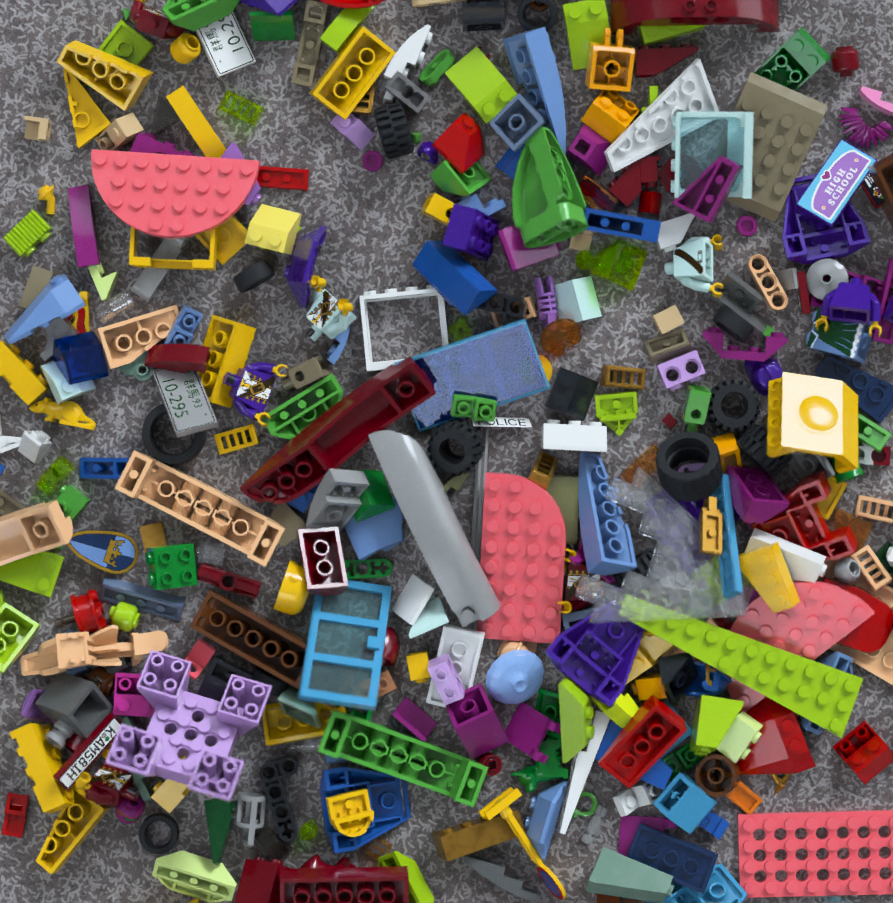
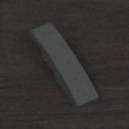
M472 854L464 856V861L497 886L521 898L535 903L540 902L541 892L523 887V878L504 873L505 864Z

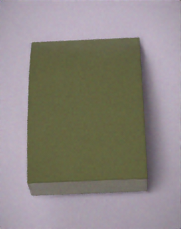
M553 475L546 491L556 501L563 515L566 527V543L577 544L578 476Z

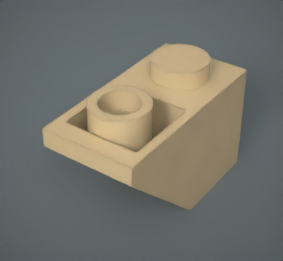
M132 112L115 119L95 141L101 150L117 151L133 141L138 133H142L144 129Z

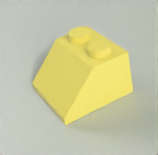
M262 204L249 223L245 243L292 255L302 214Z

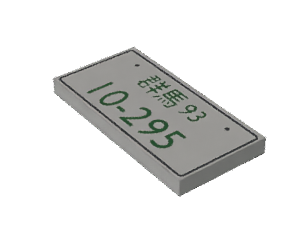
M164 369L152 371L177 438L218 427L216 417L198 372L186 370L185 374Z

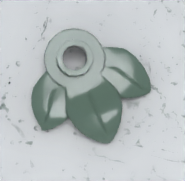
M148 351L141 354L133 362L119 366L123 374L134 376L141 382L150 380L153 377L152 371L154 370L153 367H148L144 364ZM146 368V372L140 373V369Z

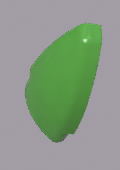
M541 126L526 141L517 164L512 190L514 224L516 228L520 229L524 247L526 248L542 247L561 242L578 235L588 228L583 211L586 208V203L573 170L551 130L544 126Z

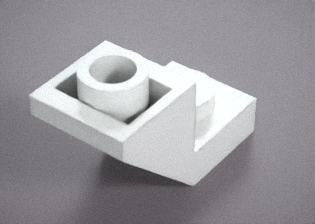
M643 781L632 786L630 789L623 790L614 796L613 800L620 816L623 817L638 807L655 802L661 795V790Z

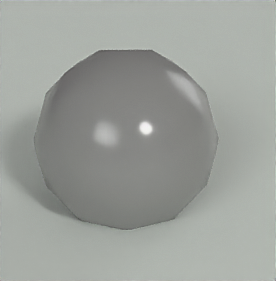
M842 558L835 564L834 575L841 583L852 584L859 579L860 566L852 558Z

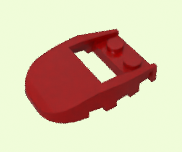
M823 577L821 582L839 586L841 589L853 595L855 594L863 599L875 613L847 634L846 638L843 637L836 644L860 652L879 650L886 643L893 628V612L884 601L863 588Z

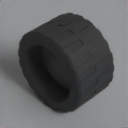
M694 431L677 433L667 438L657 450L656 465L660 484L664 492L671 498L673 497L676 500L685 502L698 501L714 493L717 487L720 486L723 474L718 446L707 435ZM687 460H699L706 463L701 469L691 473H680L673 470L676 465Z

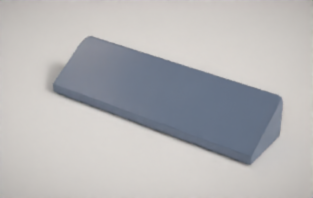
M106 576L102 583L99 600L116 605L121 601H128L126 603L138 607V611L180 622L186 598Z

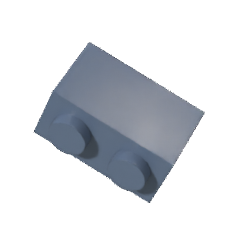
M519 93L489 122L514 152L545 123L538 110L528 99Z

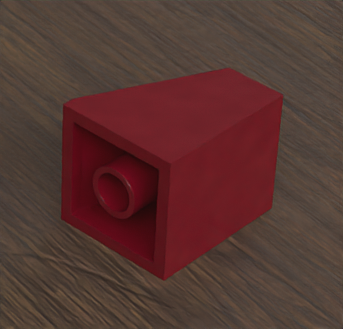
M255 857L254 860L245 859L234 903H280V869L290 868L284 866L283 861L271 859L270 862L261 857Z

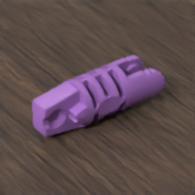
M547 276L545 278L547 293H544L540 277L534 278L539 319L543 322L544 330L556 329L555 318H558L553 277Z

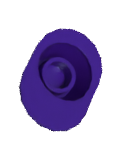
M768 358L764 362L744 360L746 374L754 388L763 396H768L769 381L780 378L783 374L777 359Z

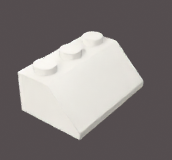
M548 419L547 424L543 423L542 449L607 452V426H602V422H589V426L581 425V421L569 420L568 425L560 424V420Z

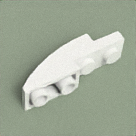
M430 25L419 29L399 48L385 71V79L390 80L397 70L407 78L410 71L407 68L408 65L416 68L417 63L422 64L425 52H422L425 44H430L433 33L430 32ZM386 91L384 101L392 104L395 98Z

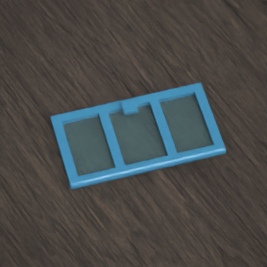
M348 580V587L343 594L327 596L315 594L299 689V699L375 711L392 591L391 586Z

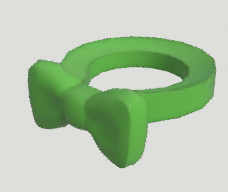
M587 791L581 792L580 797H590L593 805L587 812H582L575 808L572 815L573 818L578 817V815L587 817L596 811L597 799L592 793Z

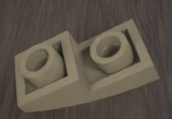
M33 265L19 308L26 310L45 286L50 283L54 272Z

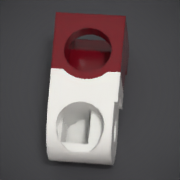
M858 446V463L890 466L891 447H884L879 453L869 446Z

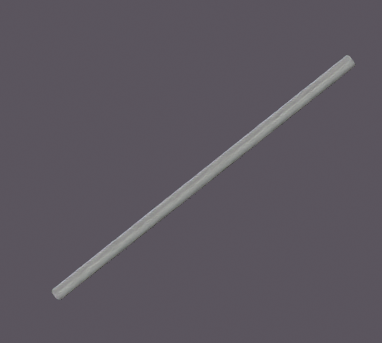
M492 339L489 342L494 353L495 339ZM483 352L480 397L491 399L492 373ZM478 426V430L482 433L480 438H484L485 441L482 446H485V451L482 453L483 456L476 464L471 535V548L479 564L481 560L484 487L489 441V427ZM477 621L467 625L466 628L477 631Z

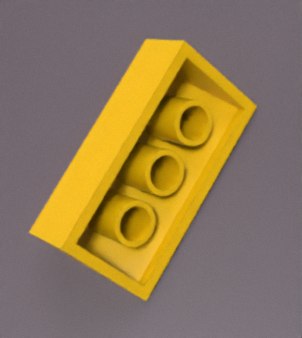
M359 26L309 94L346 120L396 52L364 26Z
M212 315L203 346L210 347L211 356L206 373L198 372L209 402L231 408L233 398L229 396L231 386L223 384V378L226 372L236 375L239 368H244L256 328Z

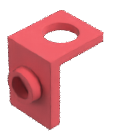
M201 638L197 640L185 658L196 669V672L190 671V678L196 680L216 651V648Z

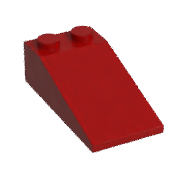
M652 695L637 710L599 760L598 764L630 789L687 731L684 719L656 696Z

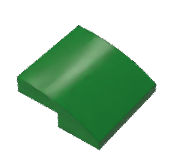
M286 11L281 16L267 12H250L254 41L296 40L292 11Z

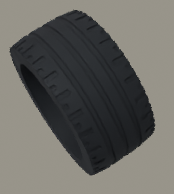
M164 403L158 405L147 415L143 423L142 439L146 450L156 460L170 465L183 464L194 459L204 447L206 430L195 433L191 446L184 452L170 454L163 451L157 445L154 438V428L157 421L166 415L167 411Z

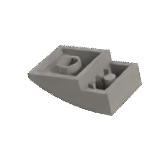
M329 468L312 500L306 527L310 529L338 527L341 531L362 505L359 497L369 486L364 471Z

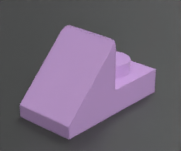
M351 113L346 120L336 115L330 122L332 126L361 151L375 136L360 119H357Z

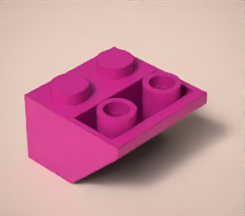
M115 673L113 715L153 716L155 709L136 687L141 674Z

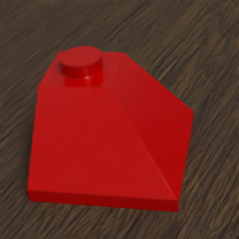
M463 113L432 144L461 174L467 171L485 154L480 126L466 113Z

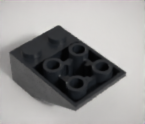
M217 655L197 695L221 702L231 674L251 680L253 672Z

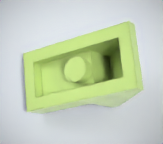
M100 262V265L90 266L88 269L101 300L105 302L109 300L120 273L114 272L103 277L102 274H105V270Z

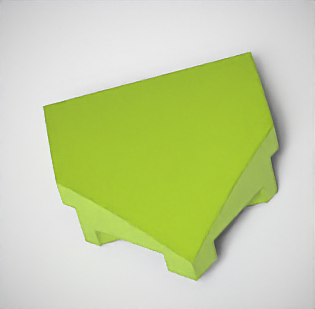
M636 390L594 395L596 416L617 435L621 436L626 427L637 417Z

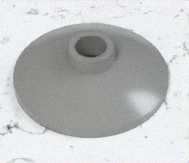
M834 259L818 260L807 271V288L814 297L823 300L829 292L837 289L839 283H848V273L845 267ZM825 275L831 277V280L827 283L823 281Z

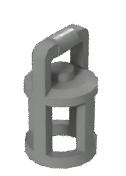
M248 791L238 792L235 825L243 829L242 843L246 847H253L255 830L264 827L266 794ZM245 801L244 818L241 819L242 804ZM258 802H260L259 820L256 819Z

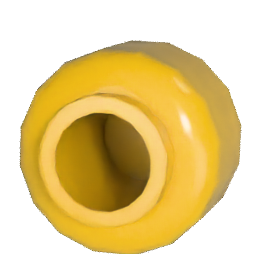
M183 33L171 43L170 53L180 64L191 63L201 53L200 41L190 33Z

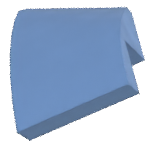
M395 497L392 499L396 508L360 522H356L355 517H353L345 525L344 528L359 560L364 561L379 550L389 551L404 541V530L402 528L404 516Z

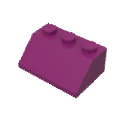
M728 465L725 474L729 475L732 505L744 522L750 524L753 522L763 523L788 508L789 502L769 474L760 468Z

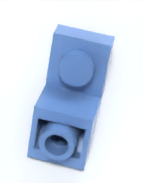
M477 194L469 195L468 197L463 196L460 198L461 202L458 203V205L478 209L488 216H492L507 207L503 199L498 201L495 198L486 203L487 207L484 208Z

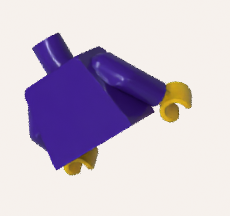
M853 277L849 283H839L837 289H833L823 298L820 310L821 318L815 323L817 330H819L821 323L826 324L824 327L825 332L829 330L827 317L832 321L867 325L872 321V326H870L868 332L869 336H872L871 330L877 329L879 337L881 336L882 328L878 325V321H881L880 302L873 293H870V286L862 284L860 278Z

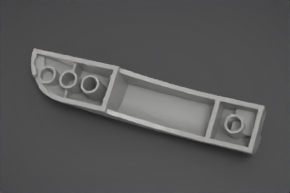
M381 430L368 434L410 530L450 608L456 613L462 627L481 619V621H484L499 610L501 603L481 568L450 504L444 487L424 449L409 435H404L394 430Z

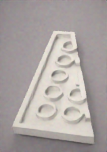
M696 58L604 151L612 172H616L671 143L672 138H676V129H672V116H676L677 111L719 112L701 59ZM683 119L681 121V137L715 119Z

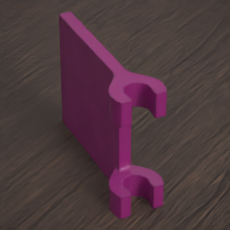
M521 702L510 720L505 733L509 743L528 754L533 760L545 764L549 756L538 751L548 730L561 734V725L525 702Z
M638 815L620 817L618 853L626 857L628 856L640 822L663 832L665 827L677 828V825L667 817Z

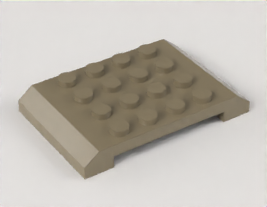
M750 72L733 112H754L752 198L727 197L726 201L775 222L784 206L828 105ZM728 123L709 166L719 156L727 157Z

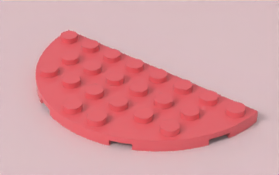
M92 149L91 152L94 181L109 209L128 226L130 225L144 234L160 238L179 239L192 237L195 234L207 230L211 231L222 225L246 202L245 199L256 183L260 167L258 160Z
M795 581L793 583L800 599L797 605L774 613L764 599L758 595L738 614L730 631L815 660L875 613L866 602L855 594L853 595L841 589L839 586L816 581V583ZM732 677L731 682L727 685L732 700L744 701L740 712H747L766 697Z

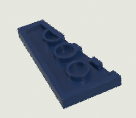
M826 355L813 371L821 378L843 381L858 395V407L878 423H881L893 408V385L889 382L876 378L829 355Z

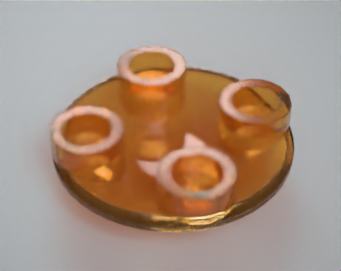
M568 318L551 322L545 327L540 337L543 349L554 356H561L565 348L572 347L581 341L578 324Z

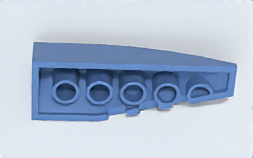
M541 27L502 39L515 81L518 86L522 84L526 91V95L523 97L528 99L541 114L545 121L542 126L552 131L566 155V120L563 92L556 57L552 51L546 28Z
M581 451L578 475V502L581 537L588 573L607 576L634 570L637 568L630 529L628 524H624L621 515L623 512L621 507L616 505L614 500L616 494L614 489L608 485L607 479L609 477L601 457L596 453Z

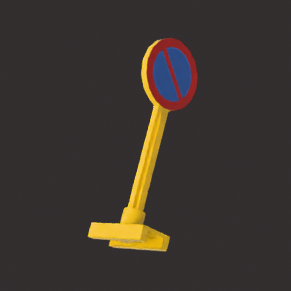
M509 787L479 810L478 813L482 819L491 820L499 813L502 819L506 820L530 859L537 865L536 870L542 882L556 898L563 900L567 895L564 887L555 874L542 863L536 849L512 814L513 811L509 805L522 794L518 788L513 790L512 787Z

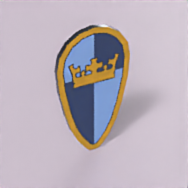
M105 530L78 531L72 534L71 540L67 543L71 551L79 558L112 574H121L129 571L138 559L137 544L130 536L120 532Z

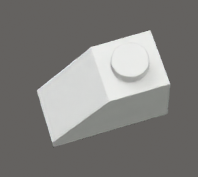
M689 213L661 223L657 241L659 251L664 249L665 253L677 248L676 245L682 242L694 218L693 214Z

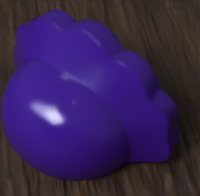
M423 142L417 150V155L421 157L423 152L430 158L427 160L428 163L436 164L439 159L438 151L432 146V142Z

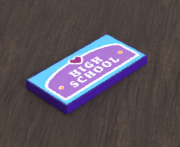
M841 139L795 207L832 228L870 173L868 167L876 163L877 159Z

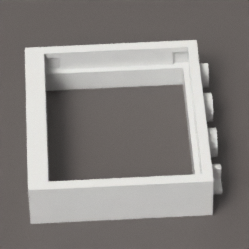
M427 285L424 290H418V286L406 287V291L397 292V288L385 289V293L376 294V290L364 292V295L359 296L367 372L384 370L390 365H394L395 362L404 360L373 362L367 302L438 296L442 346L448 345L444 298L431 285ZM447 354L445 358L447 363L450 364V354ZM437 359L418 364V366L438 365Z

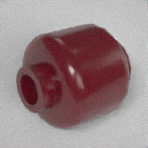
M853 46L836 47V51L831 53L832 71L840 73V77L853 76V71L858 70L860 67L858 50L853 49Z

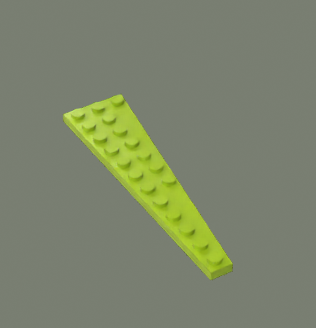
M624 594L617 613L620 616L838 737H843L863 678Z

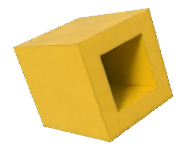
M427 650L406 654L410 680H415L416 683L427 682L428 678L431 677L427 670L429 662Z

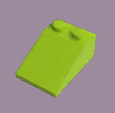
M584 0L562 5V15L573 71L587 68L590 42H603L604 29L609 28L605 0Z
M477 46L444 72L483 123H488L517 95L508 81Z
M43 551L1 565L0 581L52 597L65 556Z
M6 602L0 607V673L2 674L27 649L37 636L40 624Z

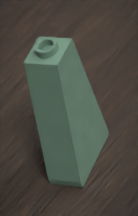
M603 847L588 881L586 891L663 903L666 896H671L674 888L671 882L674 876Z

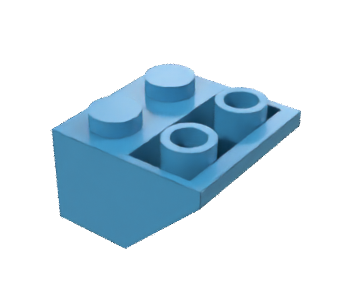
M679 772L653 804L668 819L689 834H692L718 802L713 797L707 795L690 775Z

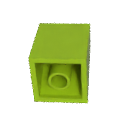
M701 695L695 702L689 751H694L697 756H707V754H711L717 749L743 707L744 701Z

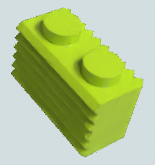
M31 210L3 239L20 257H30L37 250L35 246L39 242L44 243L52 236L50 232L53 228L37 211Z

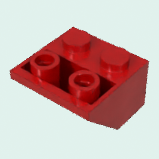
M865 720L833 746L834 750L864 785L893 762V752Z

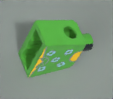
M687 384L682 411V419L686 422L684 432H697L698 424H705L711 398V391L708 387ZM693 410H698L696 414H691Z

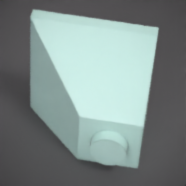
M79 350L40 366L57 404L96 389Z
M434 594L430 596L416 622L410 628V639L449 622V617L440 596L435 597Z

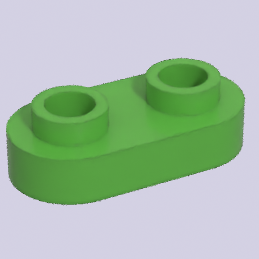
M449 49L439 52L420 73L419 80L425 86L435 85L441 75L453 66L455 60L453 53Z

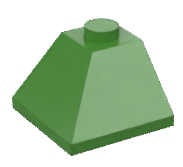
M445 160L430 174V177L443 192L466 197L492 180L478 161L461 174Z

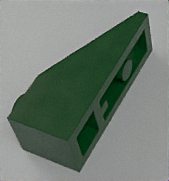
M220 798L204 801L212 859L215 865L221 864L235 820L234 813H236L237 806L235 800L232 801V799L230 802Z

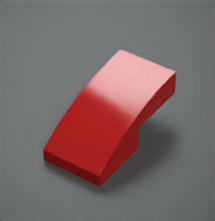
M8 792L1 835L23 838L29 805L28 795Z

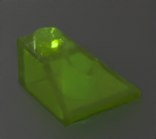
M618 239L597 254L590 274L601 280L633 291L648 252L623 239Z

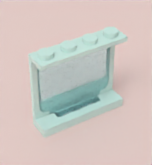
M677 111L676 116H672V129H676V138H672L671 150H675V159H671V172H675V180H671V193H675L674 198H678L719 156H725L744 166L728 197L751 199L754 112Z

